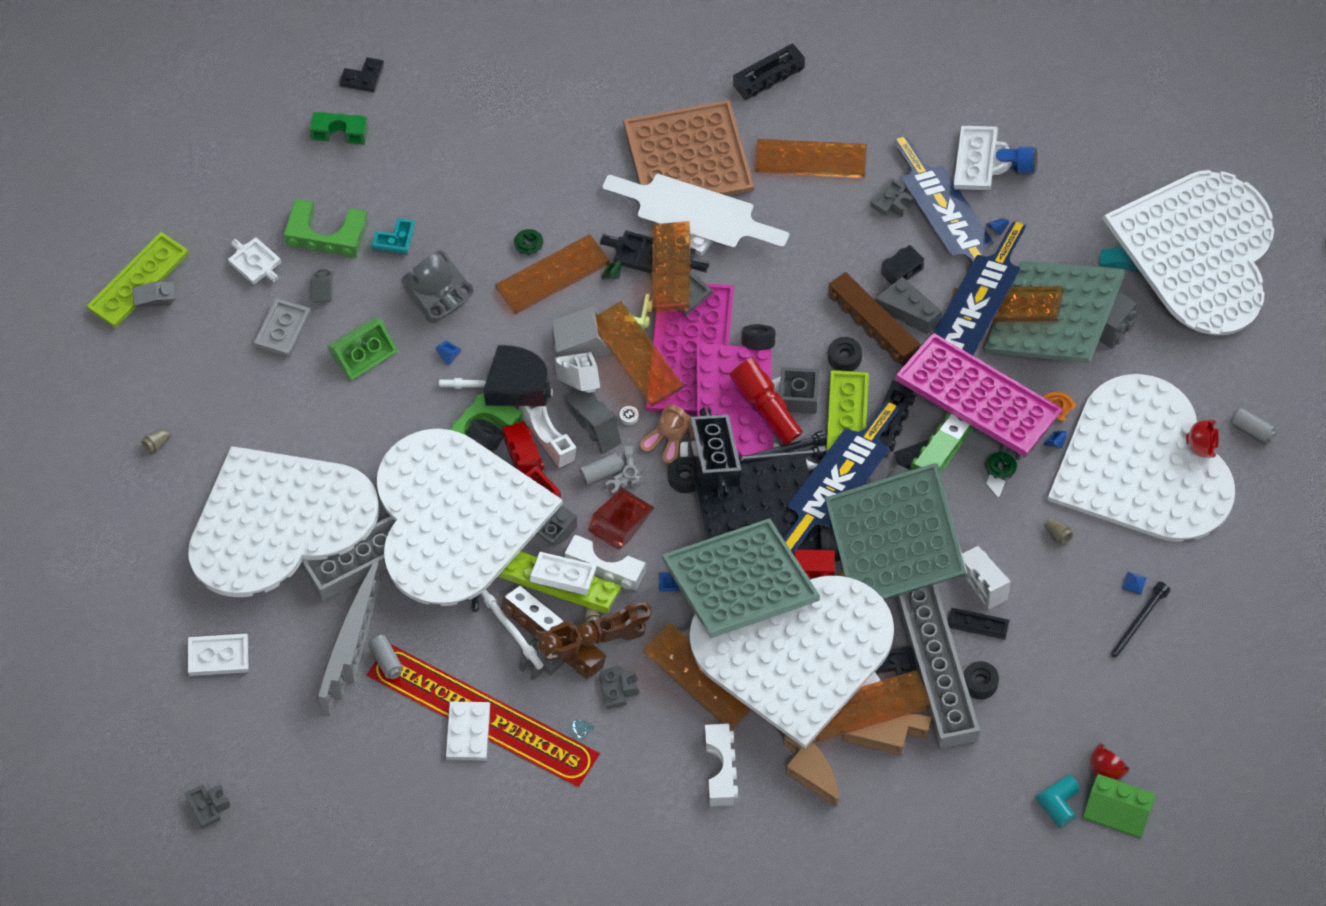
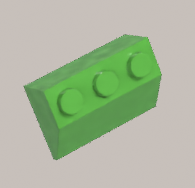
M375 317L327 345L333 359L350 380L355 379L398 352L382 320Z
M1098 774L1083 819L1141 839L1156 794Z

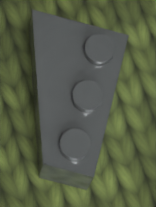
M903 277L875 299L895 320H902L906 322V325L926 334L936 328L941 321L942 311Z
M579 390L565 398L569 412L582 429L586 427L591 433L589 438L599 443V450L602 454L622 443L616 424V415L613 411L610 412L602 401L599 402L593 392Z

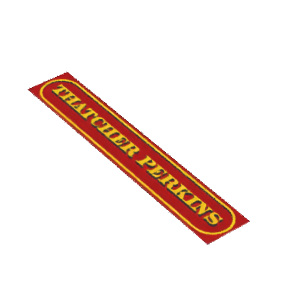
M392 644L390 645L403 666L401 675L395 679L386 678L377 660L366 674L367 677L449 719L450 702H490L489 741L578 788L601 754Z

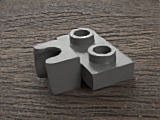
M891 178L873 199L871 207L884 215H887L892 209L893 213L903 217L905 206L911 208L913 198L905 193L907 186Z
M535 638L528 644L536 650V655L543 663V667L537 669L531 660L523 657L519 664V669L522 672L528 668L532 669L533 675H531V680H535L540 676L543 670L551 676L564 665V661L558 658L546 661L547 657L538 651V639Z
M619 666L600 671L607 709L626 705L625 696L631 697L640 694L637 685L631 684L638 680L634 671L621 673Z
M201 785L185 793V797L202 829L220 821L218 813L230 807L227 797L218 799L224 795L221 785L208 790V792L204 785Z

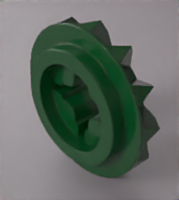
M533 229L522 230L514 238L515 249L520 251L521 254L525 253L528 256L531 253L536 254L538 250H542V245L544 244L542 235ZM525 239L529 242H532V246L526 244Z
M997 452L989 456L986 468L995 479L998 477L1004 480L1005 478H1011L1016 473L1017 463L1010 454ZM1000 461L1002 466L1004 467L1003 471L1000 470V467H998Z

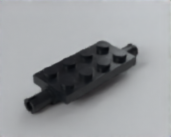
M627 230L619 238L603 233V237L600 240V245L615 248L614 262L621 261V266L669 279L675 278L685 268L707 273L710 264L709 261L694 258L696 254V249Z

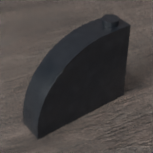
M498 345L483 389L486 406H546L547 400L551 397V388L544 361L537 354L527 349L510 345Z

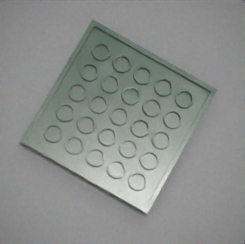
M1020 261L1018 265L1020 271L1003 301L984 347L985 352L1090 363L1124 279V269Z
M937 463L825 497L845 576L868 585L883 600L968 575Z
M770 518L662 555L663 562L710 638L820 601V595Z

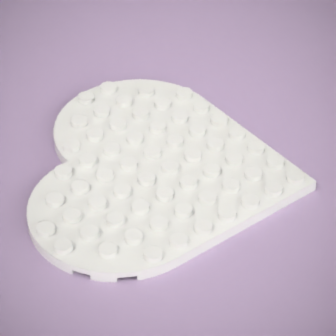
M1211 170L1190 174L1104 215L1103 221L1165 307L1176 319L1187 327L1201 333L1229 335L1239 332L1250 325L1257 317L1263 305L1265 293L1262 287L1263 279L1255 263L1266 253L1273 239V217L1264 198L1248 182L1243 183L1230 173L1222 171L1221 173L1211 172Z
M1130 374L1108 380L1100 385L1088 398L1048 496V501L1159 539L1183 542L1188 539L1195 538L1197 540L1208 536L1210 532L1219 528L1226 521L1234 503L1235 485L1228 466L1218 454L1214 458H1203L1194 454L1190 449V445H1187L1186 434L1190 432L1193 424L1197 422L1195 411L1187 397L1178 388L1165 380L1150 375Z
M428 429L410 434L390 448L379 466L377 475V488L380 500L387 513L396 521L390 529L385 542L384 558L387 571L395 586L403 594L417 602L426 605L431 603L451 606L457 605V602L466 599L471 600L481 594L561 507L563 500L464 434L447 429Z
M231 446L190 540L188 555L192 571L196 578L205 584L209 590L220 595L251 597L253 593L261 591L266 593L280 586L279 583L285 578H290L298 569L303 559L323 560L328 559L327 556L338 553L342 555L354 549V545L361 540L364 541L374 529L379 516L377 492L372 482L363 473L347 465Z
M824 576L811 579L810 581L820 595V601L714 638L709 637L695 614L690 628V646L697 665L712 681L803 748H806L882 665L892 647L894 623L886 602L871 587L852 578Z

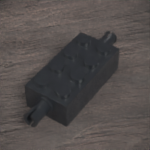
M704 407L699 411L701 416L690 417L689 436L701 489L717 488L718 497L723 499L722 493H724V497L727 499L731 495L729 487L740 486L741 466L729 414L712 415V410L707 407L708 413H706Z

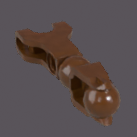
M637 602L627 605L617 613L604 616L598 621L593 620L592 624L584 622L576 627V625L567 621L555 625L548 631L535 634V638L538 639V651L547 657L546 661H551L556 658L575 657L581 646L590 647L595 643L599 644L600 642H608L620 638L624 640L639 638L645 634L646 624L644 622L650 619L652 609L646 602ZM640 609L646 611L645 614L637 615L636 612ZM566 636L572 644L562 647L560 637Z

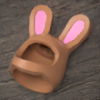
M668 404L660 415L657 428L641 440L640 448L642 451H653L663 438H667L669 441L662 459L666 464L670 465L679 457L680 442L689 431L691 416L686 414L680 407Z

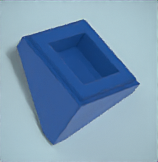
M445 341L436 347L437 352L447 365H450L462 350L449 341Z

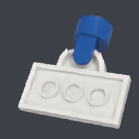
M961 126L954 189L991 190L993 175L1002 174L1009 168L1018 170V174H1035L1037 172L1038 151L1036 147L1019 146V149H1010L1007 143L997 141L998 127Z

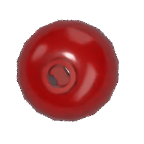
M1214 419L1196 422L1191 427L1190 432L1186 434L1187 445H1190V449L1194 454L1203 458L1216 457L1217 454L1214 453V449L1219 448V430L1214 429L1213 424H1216Z
M1099 743L1090 757V765L1094 769L1092 774L1096 777L1100 774L1114 780H1120L1127 774L1130 768L1111 750L1108 751L1102 743Z

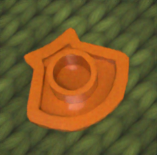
M1049 392L1043 396L1063 409L1056 420L1065 421V416L1076 407L1075 402L1068 394Z

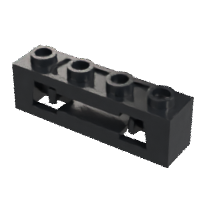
M792 43L734 74L733 86L744 100L755 97L761 91L770 89L774 84L786 80L795 73L801 72L805 68V57ZM788 52L787 55H785L784 57H782V58L779 59V57H780L781 55H783V54H785V53ZM754 71V73H752L751 75H749V76H747V77L745 76V75H747L748 73Z
M892 380L882 405L884 402L892 404L893 400V404L899 407L890 424L888 437H886V430H883L879 437L880 442L890 448L885 456L886 458L890 451L893 452L896 445L895 438L900 436L902 432V421L907 420L909 415L908 407L909 405L913 406L916 395H913V390L895 380Z

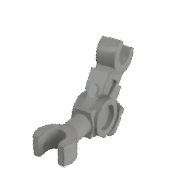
M633 446L625 447L626 466H624L623 471L616 475L614 480H608L605 483L606 489L611 486L615 487L611 490L612 496L617 495L621 487L624 489L628 484L632 488H636L643 480V477L639 476L638 470L633 463Z

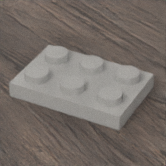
M276 298L254 341V346L290 357L311 314V309Z

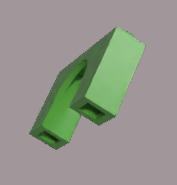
M295 199L284 233L286 245L294 248H306L311 251H323L328 254H340L345 257L358 256L368 224L367 211L349 208L344 225L338 232L331 235H320L310 228L315 214L314 203L312 201Z
M483 392L477 395L474 403L470 408L467 407L464 410L462 417L452 424L450 430L467 435L472 422L476 419L488 421L502 429L503 427L523 422L522 412L513 406H486Z

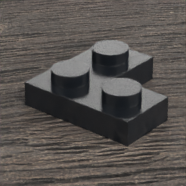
M366 57L362 71L344 68L339 82L340 86L375 93L384 67V60Z
M911 647L890 650L885 661L875 671L876 674L895 671L899 688L919 686L920 683Z

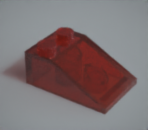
M621 488L593 514L587 531L620 550L635 535L654 507Z

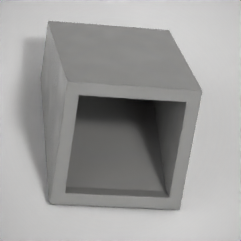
M593 306L552 321V334L555 338L554 350L557 355L562 357L591 352L593 357L613 354L609 322Z

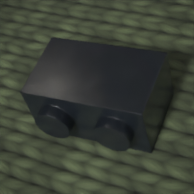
M908 245L906 248L898 250L891 258H886L882 262L881 275L891 285L901 277L909 280L924 269L925 259L911 245Z

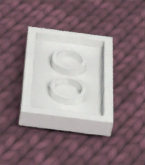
M540 552L533 568L530 582L588 595L597 565Z
M248 634L188 637L189 676L249 672Z
M450 702L446 750L447 760L487 761L490 702Z

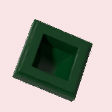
M622 262L610 263L601 275V278H620Z

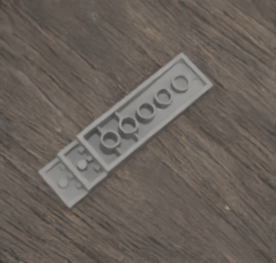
M374 561L350 607L332 651L318 696L323 715L330 716L334 698H343L346 683H355L381 584L378 561Z

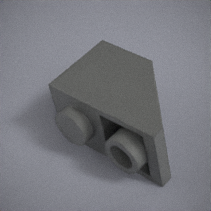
M318 269L317 272H314L311 279L312 301H331L333 297V271Z
M561 506L537 534L552 545L566 541L577 528V515Z

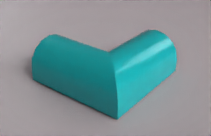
M397 218L394 233L375 231L371 245L372 250L408 255L416 222L414 220Z
M1067 774L1037 794L1035 799L1056 825L1062 828L1076 818V814L1066 801L1079 793L1080 788L1074 777Z

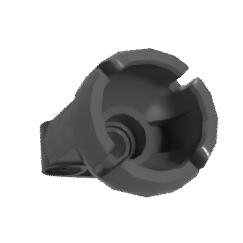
M442 250L424 259L413 268V273L409 272L401 279L403 287L430 323H436L454 312L471 297L474 291L472 284L465 280L447 254ZM460 288L467 290L468 295H462ZM430 310H437L439 316H433Z

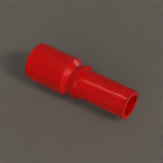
M753 357L744 361L730 372V378L749 404L756 406V412L759 411L782 445L791 443L803 433L786 409L787 404L778 392L775 393V384L767 373L760 368V365Z

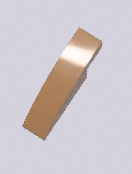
M904 713L877 716L845 729L843 742L902 756L907 735L927 740L932 717Z
M786 735L784 747L796 754L787 765V775L837 807L839 804L837 783L823 753L813 741L806 748H803Z

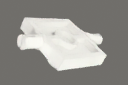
M255 237L244 245L237 241V239L231 242V246L237 251L228 259L229 264L253 285L265 276L271 279L272 282L278 280L279 276L272 270L281 264V259Z

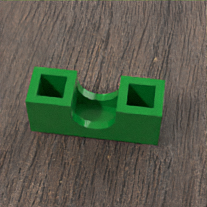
M313 112L310 125L311 140L329 141L333 132L344 131L346 132L347 143L365 145L368 132L367 117L345 115L342 113Z

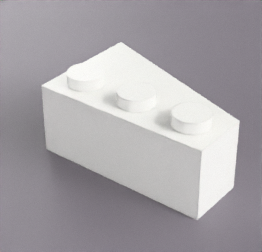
M591 352L554 358L557 380L585 392H594L597 388H600L598 369Z
M976 546L963 553L968 575H965V578L987 610L1007 601L1011 581L993 563L986 552L982 551L979 546Z

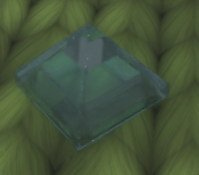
M576 719L571 723V727L579 738L595 729L594 724L581 719Z

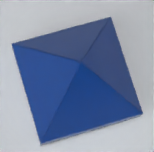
M1001 218L988 222L986 226L1001 235L1009 224V220Z
M1054 431L1043 444L1049 447L1063 448L1068 433L1067 431Z
M659 572V591H679V586L670 572Z
M1128 572L1122 589L1141 595L1147 577Z

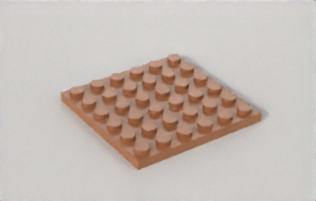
M730 100L623 119L640 185L650 184L655 175L660 174L726 196L754 191V184Z

